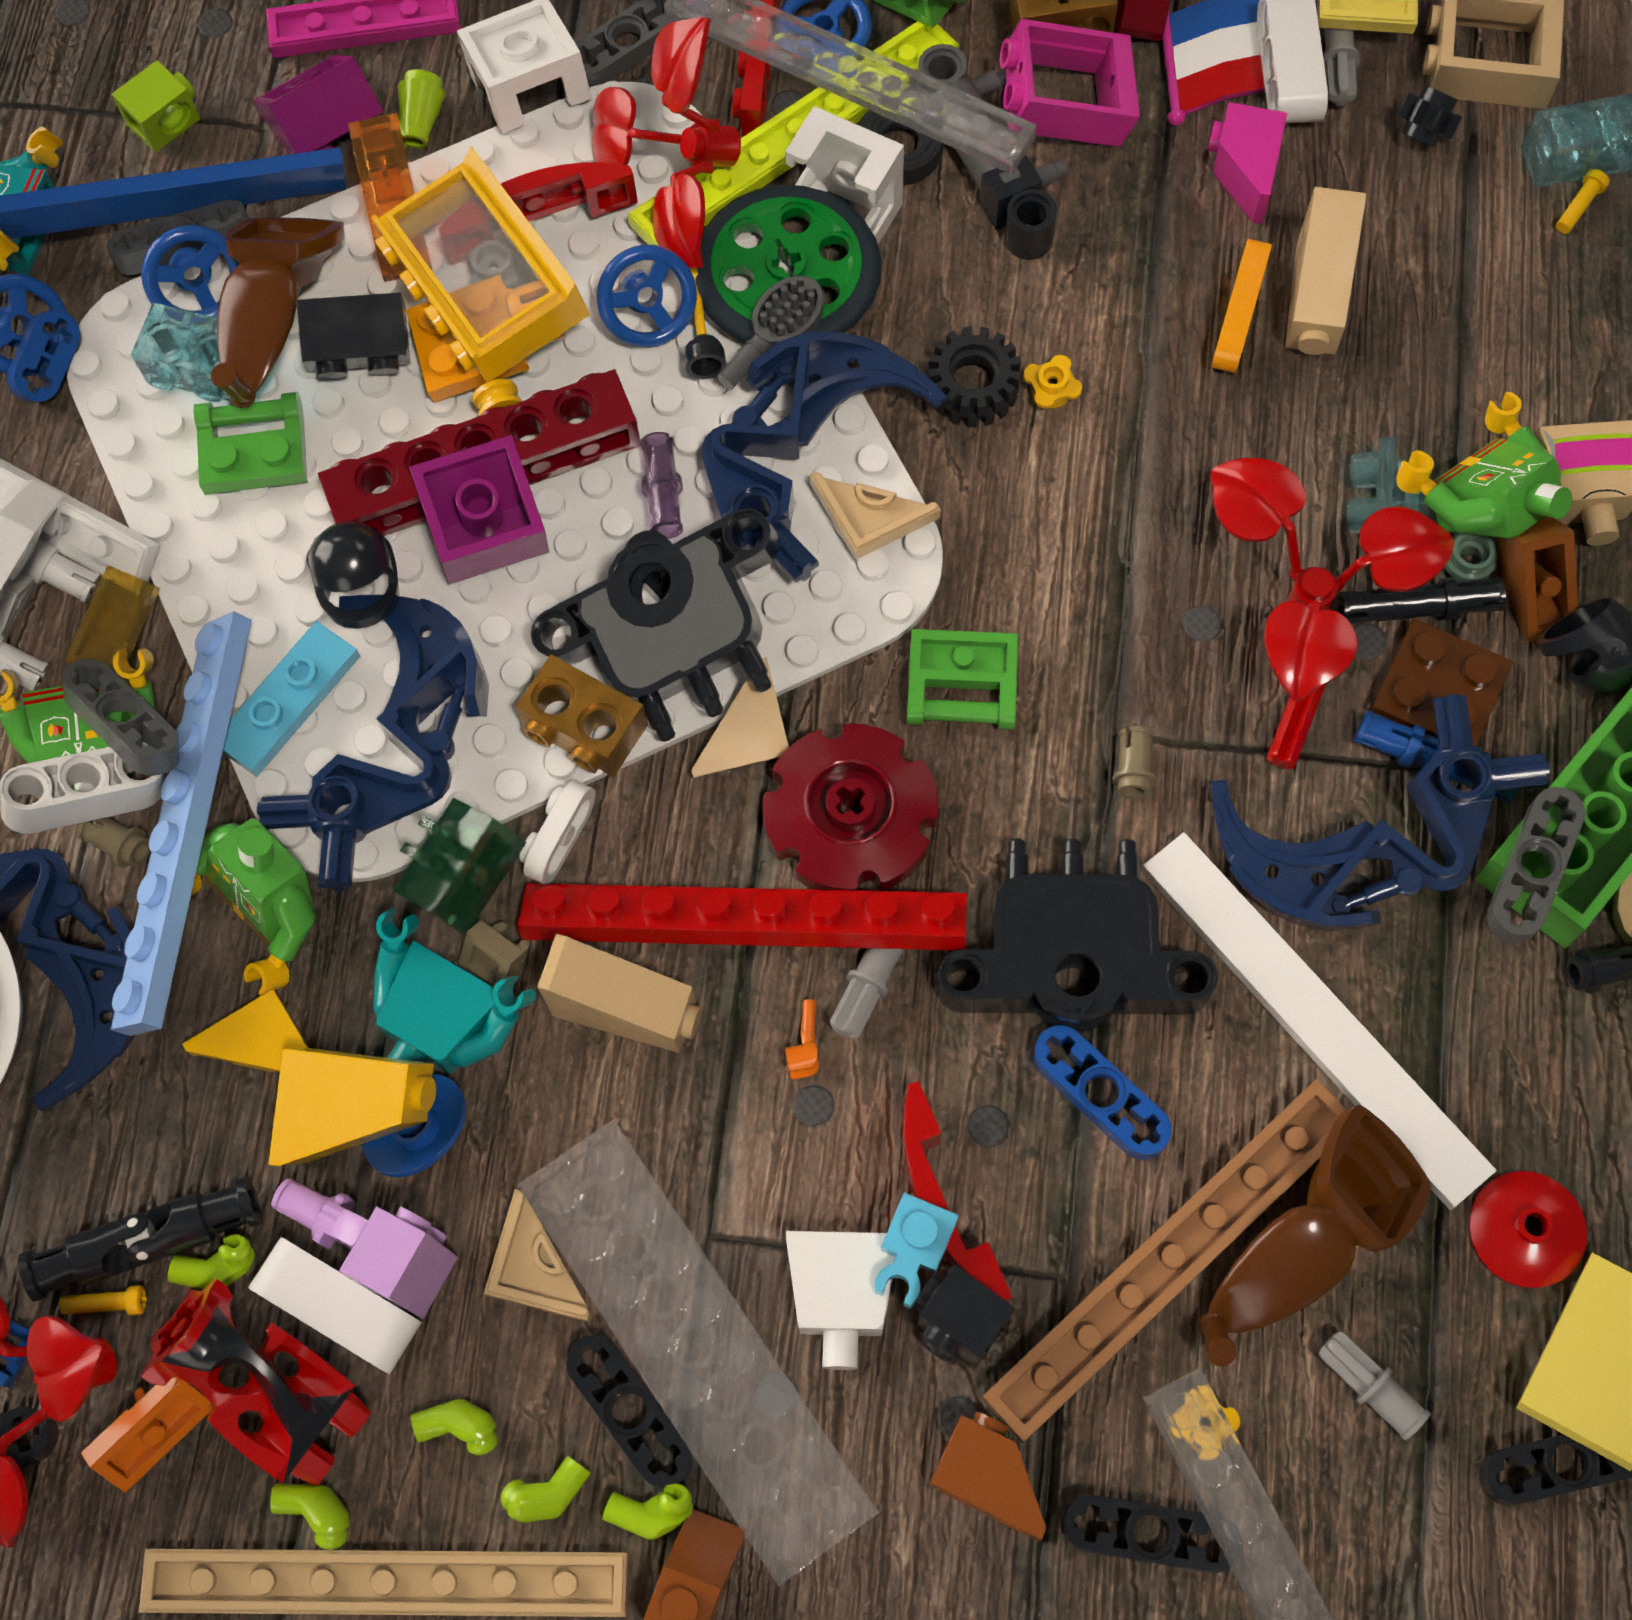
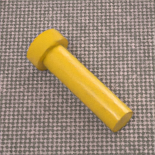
M1591 169L1582 179L1583 187L1555 225L1559 232L1568 234L1597 194L1603 193L1608 187L1610 180L1603 171Z
M142 1285L129 1286L126 1291L63 1295L60 1298L59 1308L61 1314L126 1311L128 1315H142L147 1306V1294Z

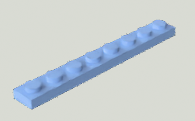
M235 611L204 624L195 640L197 656L193 673L184 688L183 695L186 704L181 724L176 729L179 760L177 765L170 770L161 787L163 804L158 824L153 829L149 839L151 856L146 876L141 881L137 891L139 908L135 925L125 943L126 965L122 982L116 988L112 1000V1007L115 1013L111 1030L128 1036L162 1029L252 621Z

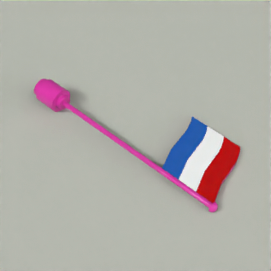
M1205 0L1170 14L1168 11L1162 38L1171 110L1166 118L1171 125L1178 126L1185 121L1187 114L1223 100L1265 92L1257 31L1259 0Z

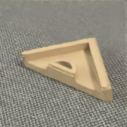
M819 472L809 475L811 487L855 560L941 517V509L935 502L929 504L897 497V493L857 482L856 486L827 479Z
M767 657L762 659L768 669L767 674L772 683L771 688L759 693L756 691L752 681H749L748 678L746 679L691 770L693 778L780 758L789 748Z
M515 1189L484 1294L487 1297L590 1323L592 1314L529 1199L523 1191Z

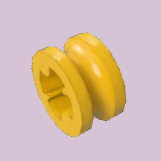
M509 379L489 381L476 389L472 395V401L479 410V416L490 408L507 407L522 400L517 396L518 389L516 384Z

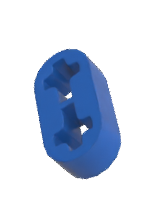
M61 310L43 311L33 316L28 323L7 373L8 387L13 395L20 400L26 402L46 401L52 398L58 391L80 339L79 326L75 319L67 312ZM58 322L60 323L58 332L65 336L64 341L52 343L48 352H45L44 349L48 343L49 335L42 331L43 325H51ZM42 360L43 363L38 372V377L45 381L44 387L33 388L29 391L27 390L29 381L22 377L23 371L34 370L39 361Z

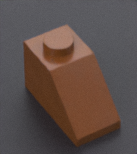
M1544 517L1519 536L1512 538L1496 537L1499 577H1502L1505 583L1507 597L1524 639L1529 643L1537 641L1540 635L1550 626L1578 609L1574 530L1555 518Z
M977 1411L972 1420L961 1415L928 1486L1037 1542L1042 1540L1046 1531V1525L1017 1443L1005 1437L1009 1427Z
M693 1509L690 1517H686L666 1559L643 1620H715L747 1530Z

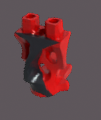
M215 1277L202 1291L191 1289L172 1317L150 1339L154 1355L140 1376L150 1384L165 1386L175 1377L194 1385L214 1406L207 1418L208 1422L243 1455L283 1483L291 1473L299 1479L316 1486L319 1485L332 1468L336 1459L332 1453L315 1442L322 1430L329 1422L352 1438L358 1433L371 1414L368 1408L352 1392L355 1385L328 1360L271 1321L264 1329L267 1337L260 1349L257 1348L233 1325L230 1312V1303L233 1297L227 1285ZM286 1351L296 1358L299 1364L296 1374L291 1377L285 1376L276 1368L273 1356L277 1352ZM233 1363L242 1364L248 1368L250 1377L242 1386H226L219 1380L218 1376L222 1368ZM247 1410L256 1411L263 1419L261 1429L253 1433L241 1428L238 1423L239 1415Z

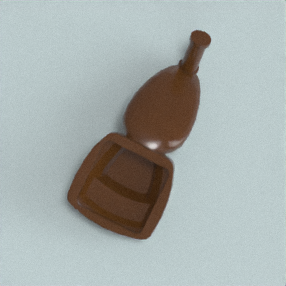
M250 218L235 225L226 234L228 255L235 258L240 264L226 278L220 295L217 314V345L220 364L212 369L210 375L212 383L230 397V401L235 407L249 408L253 405L256 392L261 388L273 370L285 346L293 325L297 309L296 300H298L301 287L313 283L319 278L324 259L331 255L333 247L345 239L343 222L312 218Z
M1357 1105L1343 1110L1332 1126L1324 1144L1321 1158L1312 1175L1307 1204L1288 1210L1268 1225L1235 1261L1210 1302L1209 1311L1201 1317L1198 1324L1199 1332L1205 1338L1207 1345V1358L1212 1364L1227 1366L1235 1359L1237 1354L1236 1346L1229 1338L1228 1333H1242L1285 1319L1314 1303L1334 1288L1349 1272L1354 1261L1356 1245L1373 1252L1391 1248L1405 1238L1416 1224L1428 1200L1431 1184L1425 1172L1402 1140L1382 1120L1365 1107Z

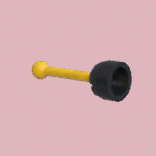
M689 268L694 280H696L698 275L697 268ZM696 285L697 300L694 319L697 336L694 340L688 342L685 347V366L690 376L697 379H710L717 377L727 365L726 356L721 342L706 332L703 303Z

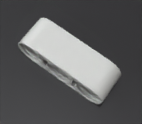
M1259 0L1257 31L1268 109L1286 112L1285 123L1322 122L1327 111L1328 89L1315 0Z
M142 741V747L148 746L145 742ZM110 747L19 765L9 769L0 781L1 818L11 830L28 834L145 809L153 806L160 799L164 774L154 775L145 780L131 779L127 774L134 770ZM86 782L96 788L89 792H78L70 787L77 783ZM25 794L39 798L37 802L28 805L19 804L14 801L16 797Z
M280 1237L248 1287L261 1297L388 1374L392 1372L422 1323Z

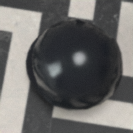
M355 521L336 523L327 527L315 537L307 553L306 561L312 575L316 597L328 616L340 626L356 629L375 625L388 617L394 611L399 599L397 566L389 541L377 529ZM383 573L388 575V588L385 594L376 603L367 608L345 610L334 606L329 601L331 592L355 590L372 583Z
M1611 597L1593 601L1571 612L1545 630L1537 640L1543 656H1558L1577 652V659L1569 670L1567 679L1583 690L1596 693L1615 692L1632 684V612Z

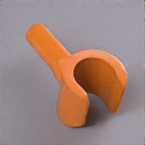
M812 999L803 1000L800 1032L802 1044L785 1047L789 1074L793 1080L813 1076L819 1070L818 1052L815 1043L816 1036L814 1034L817 1002Z

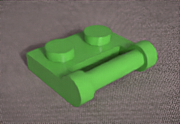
M298 392L282 393L281 399L254 402L249 408H237L234 405L213 407L211 402L194 404L193 413L197 429L199 486L204 495L308 482L304 414L301 397ZM284 419L285 429L218 437L217 433L218 427Z
M911 629L907 725L923 726V720L998 724V729L1014 730L1018 634ZM925 687L999 690V702L924 699Z

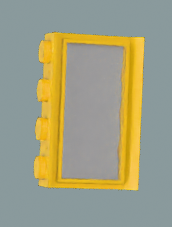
M472 146L461 164L381 217L377 218L376 215L371 217L382 235L375 240V243L391 267L399 262L402 264L405 271L399 274V277L416 302L423 297L427 299L430 306L424 309V312L441 336L450 331L456 341L451 343L449 347L466 372L475 367L486 383L494 380L590 315L575 282Z

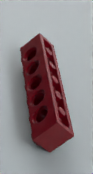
M616 369L605 373L585 375L576 383L556 390L539 391L529 399L507 407L490 408L476 418L456 425H441L431 431L430 434L407 442L397 441L383 447L381 451L358 459H344L335 463L330 469L318 472L335 524L355 521L373 527L383 536L426 522L427 519L409 467L510 435L513 437L529 485L641 446L637 421ZM576 417L587 418L585 421L581 423H568L570 420ZM538 434L533 440H520L525 435ZM390 485V487L382 493H372L379 486Z

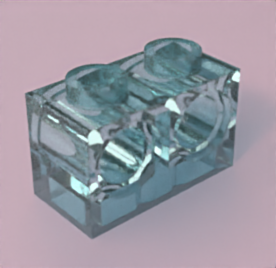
M1632 93L1538 110L1521 145L1535 188L1583 179L1591 169L1601 170L1606 175L1631 170Z
M152 303L131 352V356L145 381L153 387L165 391H171L173 388L190 391L210 402H220L221 399L230 401V397L212 383L210 375L215 367L214 365L220 362L217 345V318Z

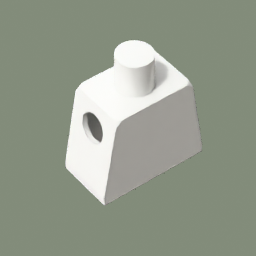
M786 1231L800 1334L823 1335L822 1368L858 1369V1336H882L893 1279L886 1284L882 1296L875 1294V1280L878 1273L885 1266L893 1264L896 1258L881 1251V1246L887 1233Z

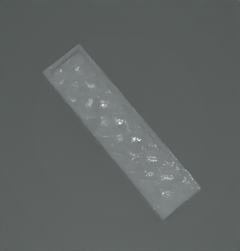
M614 1119L517 1184L779 1587L879 1514Z

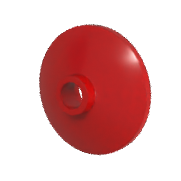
M1516 1171L1495 1178L1477 1194L1469 1212V1237L1477 1257L1494 1276L1513 1286L1534 1289L1554 1285L1568 1277L1577 1268L1585 1253L1587 1226L1581 1207L1574 1196L1563 1185L1543 1174ZM1527 1216H1534L1541 1222L1543 1230L1540 1236H1533L1526 1230L1524 1221Z

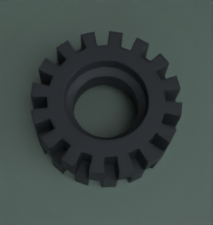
M972 326L963 327L961 338H958L956 332L952 331L946 335V344L939 340L935 345L934 354L931 353L928 378L947 396V401L937 408V412L944 417L950 411V422L959 425L962 417L968 418L967 427L976 428L977 418H983L985 426L994 424L995 413L1002 419L1008 414V407H1013L1017 400L1021 375L1020 356L1015 357L1016 348L1012 342L1004 346L1005 336L997 332L993 339L988 338L989 328L980 327L979 335H972ZM977 365L991 371L994 379L987 387L970 389L958 384L954 375L958 369L964 366Z

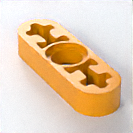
M1247 239L1211 368L1234 374L1237 372L1272 244Z

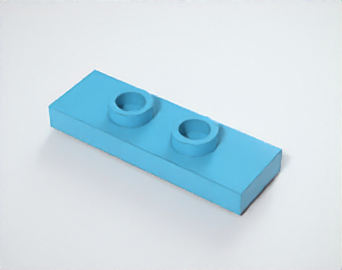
M315 621L230 719L223 754L257 778L361 657L358 650L318 621Z

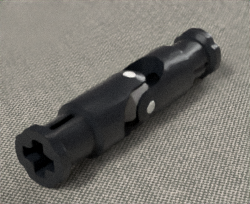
M242 1177L236 1179L234 1186L203 1196L200 1192H196L158 1205L153 1209L70 1235L65 1244L38 1253L32 1250L20 1253L18 1256L19 1273L28 1297L33 1302L47 1298V1293L77 1282L86 1286L152 1261L208 1244L215 1240L216 1234L245 1224H248L250 1227L262 1224L261 1207L249 1177ZM124 1240H125V1242H126V1245H119V1244H117L118 1242H121V1241H124Z

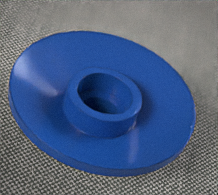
M433 1074L432 1078L436 1083V1097L432 1108L428 1111L427 1122L363 1143L364 1155L374 1169L390 1177L410 1176L427 1169L447 1153L458 1138L466 1116V1101L463 1092L451 1079L443 1075Z

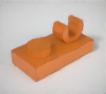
M175 1377L165 1386L155 1385L148 1393L139 1387L134 1393L137 1403L130 1410L124 1411L81 1452L88 1466L126 1493L212 1411L214 1406L194 1385Z

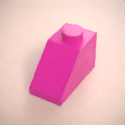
M1228 102L1224 122L1214 120L1207 151L1217 152L1213 174L1252 223L1262 224L1271 195L1287 113Z

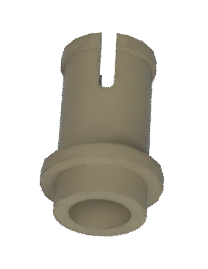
M1131 726V737H1129V729L1125 727L1118 734V739L1120 740L1118 771L1113 774L1112 783L1117 787V793L1120 796L1128 799H1142L1148 797L1150 789L1156 785V776L1151 772L1154 733L1149 728L1143 726Z
M110 817L94 820L96 825L89 821L79 823L77 837L81 841L89 843L111 855L113 862L121 868L128 866L136 868L140 866L150 853L149 839L146 837V832L140 827L128 828Z

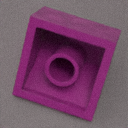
M334 54L252 100L258 113L289 155L332 149L334 147L331 141L345 133L350 138H353L368 131L375 125L372 118L383 112L353 56Z
M512 435L409 467L448 584L549 553L546 532Z

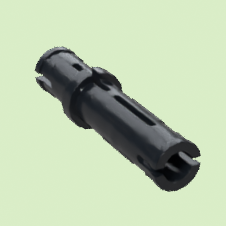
M1451 577L1441 578L1437 584L1423 585L1406 592H1393L1383 589L1342 591L1338 594L1339 601H1343L1338 602V612L1346 617L1351 624L1427 616H1442L1443 620L1456 619L1458 614L1504 611L1506 605L1504 602H1500V600L1506 601V588L1502 577L1454 582V578Z

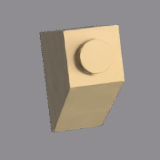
M1314 187L1296 245L1285 348L1300 350L1309 355L1336 354L1346 326L1367 193Z
M560 934L555 935L537 986L553 1017L680 1053L684 1038L691 1040L694 1038L702 1012V1007L695 1005L696 998L692 986Z

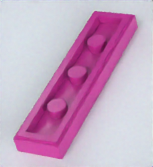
M325 0L266 9L269 48L273 58L457 33V30L461 29L458 0Z

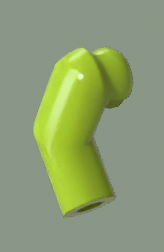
M232 1234L223 1238L224 1245H221L218 1251L207 1260L176 1254L169 1265L168 1282L203 1290L216 1277L228 1287L250 1270L255 1256L254 1250L250 1245V1241L245 1236Z
M465 1399L451 1400L413 1413L410 1416L414 1435L418 1443L451 1433L458 1439L466 1442L468 1452L476 1456L491 1452L498 1443V1436L494 1431L497 1424L492 1415Z
M567 1455L549 1482L525 1484L521 1479L509 1482L502 1490L500 1497L501 1505L507 1510L511 1519L522 1523L555 1519L563 1514L591 1475V1472Z
M274 1484L270 1499L272 1514L303 1515L313 1532H315L314 1540L316 1544L325 1550H334L344 1545L348 1539L347 1528L350 1526V1516L348 1510L330 1487L313 1484Z
M679 1483L666 1485L663 1492L644 1503L614 1491L605 1507L602 1520L645 1539L656 1540L681 1527L686 1517H690L693 1510L692 1495L686 1486Z

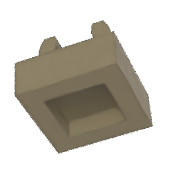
M480 920L467 931L457 966L494 988L499 980L518 974L519 967L526 958L530 941L522 940L518 945H515L505 938L508 928L507 924L500 922L490 927Z

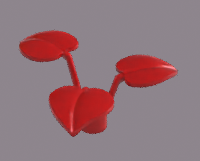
M706 17L669 23L659 32L653 48L652 80L655 88L664 92L662 95L663 106L669 108L671 112L680 114L695 123L691 127L686 128L682 135L633 128L636 116L635 99L629 91L621 87H608L602 90L597 96L593 107V122L595 126L592 129V150L596 162L628 165L632 153V138L680 144V151L683 157L689 159L694 164V166L673 173L670 179L671 187L665 186L658 190L654 200L652 216L653 231L658 245L676 253L689 268H704L701 256V243L705 224V196L701 183L694 176L701 173L712 174L714 171L713 166H734L741 152V139L735 127L719 125L718 119H708L689 109L696 94L710 22L712 20Z
M1262 458L1231 460L1216 466L1210 473L1213 506L1216 516L1221 525L1231 535L1242 541L1263 542L1273 538L1281 526L1285 530L1291 566L1289 577L1295 582L1288 600L1279 604L1268 617L1264 629V643L1275 676L1295 702L1302 701L1318 688L1339 677L1348 669L1355 657L1358 643L1351 623L1341 613L1329 609L1337 591L1342 590L1345 584L1359 570L1370 565L1372 579L1378 587L1387 591L1406 592L1425 585L1437 576L1448 563L1453 552L1454 540L1447 530L1416 510L1394 506L1376 511L1363 523L1358 541L1366 555L1356 559L1339 576L1334 577L1328 570L1321 567L1303 569L1300 563L1296 527L1289 519L1298 514L1306 502V493L1298 477L1284 465Z
M0 1296V1355L3 1357L28 1358L29 1365L34 1372L33 1381L37 1384L38 1397L42 1406L39 1411L0 1437V1544L4 1547L12 1548L16 1546L14 1543L15 1539L22 1532L26 1521L28 1490L18 1464L14 1459L6 1455L9 1446L48 1417L58 1422L73 1418L82 1407L91 1389L109 1384L115 1379L117 1361L114 1350L106 1339L102 1337L90 1338L76 1330L65 1320L52 1315L43 1316L34 1321L28 1335L27 1346L10 1344L5 1339L10 1329V1317L6 1305Z

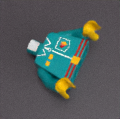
M44 127L36 129L29 137L26 151L19 157L0 161V196L56 188L45 169L58 166L59 157L54 152L63 145V140ZM0 230V270L5 271L9 269L19 274L29 275L47 234L10 239Z

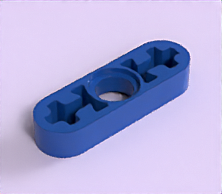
M1056 1025L1044 1030L1040 1034L1035 1045L1033 1059L1037 1070L1128 1156L1137 1160H1150L1163 1152L1171 1138L1172 1128L1168 1116L1073 1028ZM1050 1042L1057 1047L1065 1042L1072 1047L1069 1058L1079 1069L1082 1068L1085 1060L1094 1065L1082 1073L1076 1086L1067 1081L1073 1077L1075 1070L1062 1060L1058 1061L1055 1065L1047 1060L1051 1051L1047 1044ZM1095 1078L1110 1080L1117 1088V1101L1113 1105L1104 1108L1093 1105L1085 1093L1087 1083ZM1127 1099H1130L1136 1105L1130 1109L1128 1114L1141 1125L1145 1124L1148 1120L1152 1121L1157 1126L1153 1137L1158 1142L1153 1144L1146 1139L1137 1144L1131 1138L1135 1128L1124 1116L1118 1126L1109 1119L1117 1116L1123 1109Z

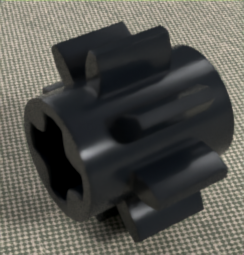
M1424 85L1419 97L1412 93H1407L1397 113L1398 116L1407 119L1401 132L1433 147L1436 146L1441 135L1452 139L1462 119V116L1453 113L1458 99L1427 85Z

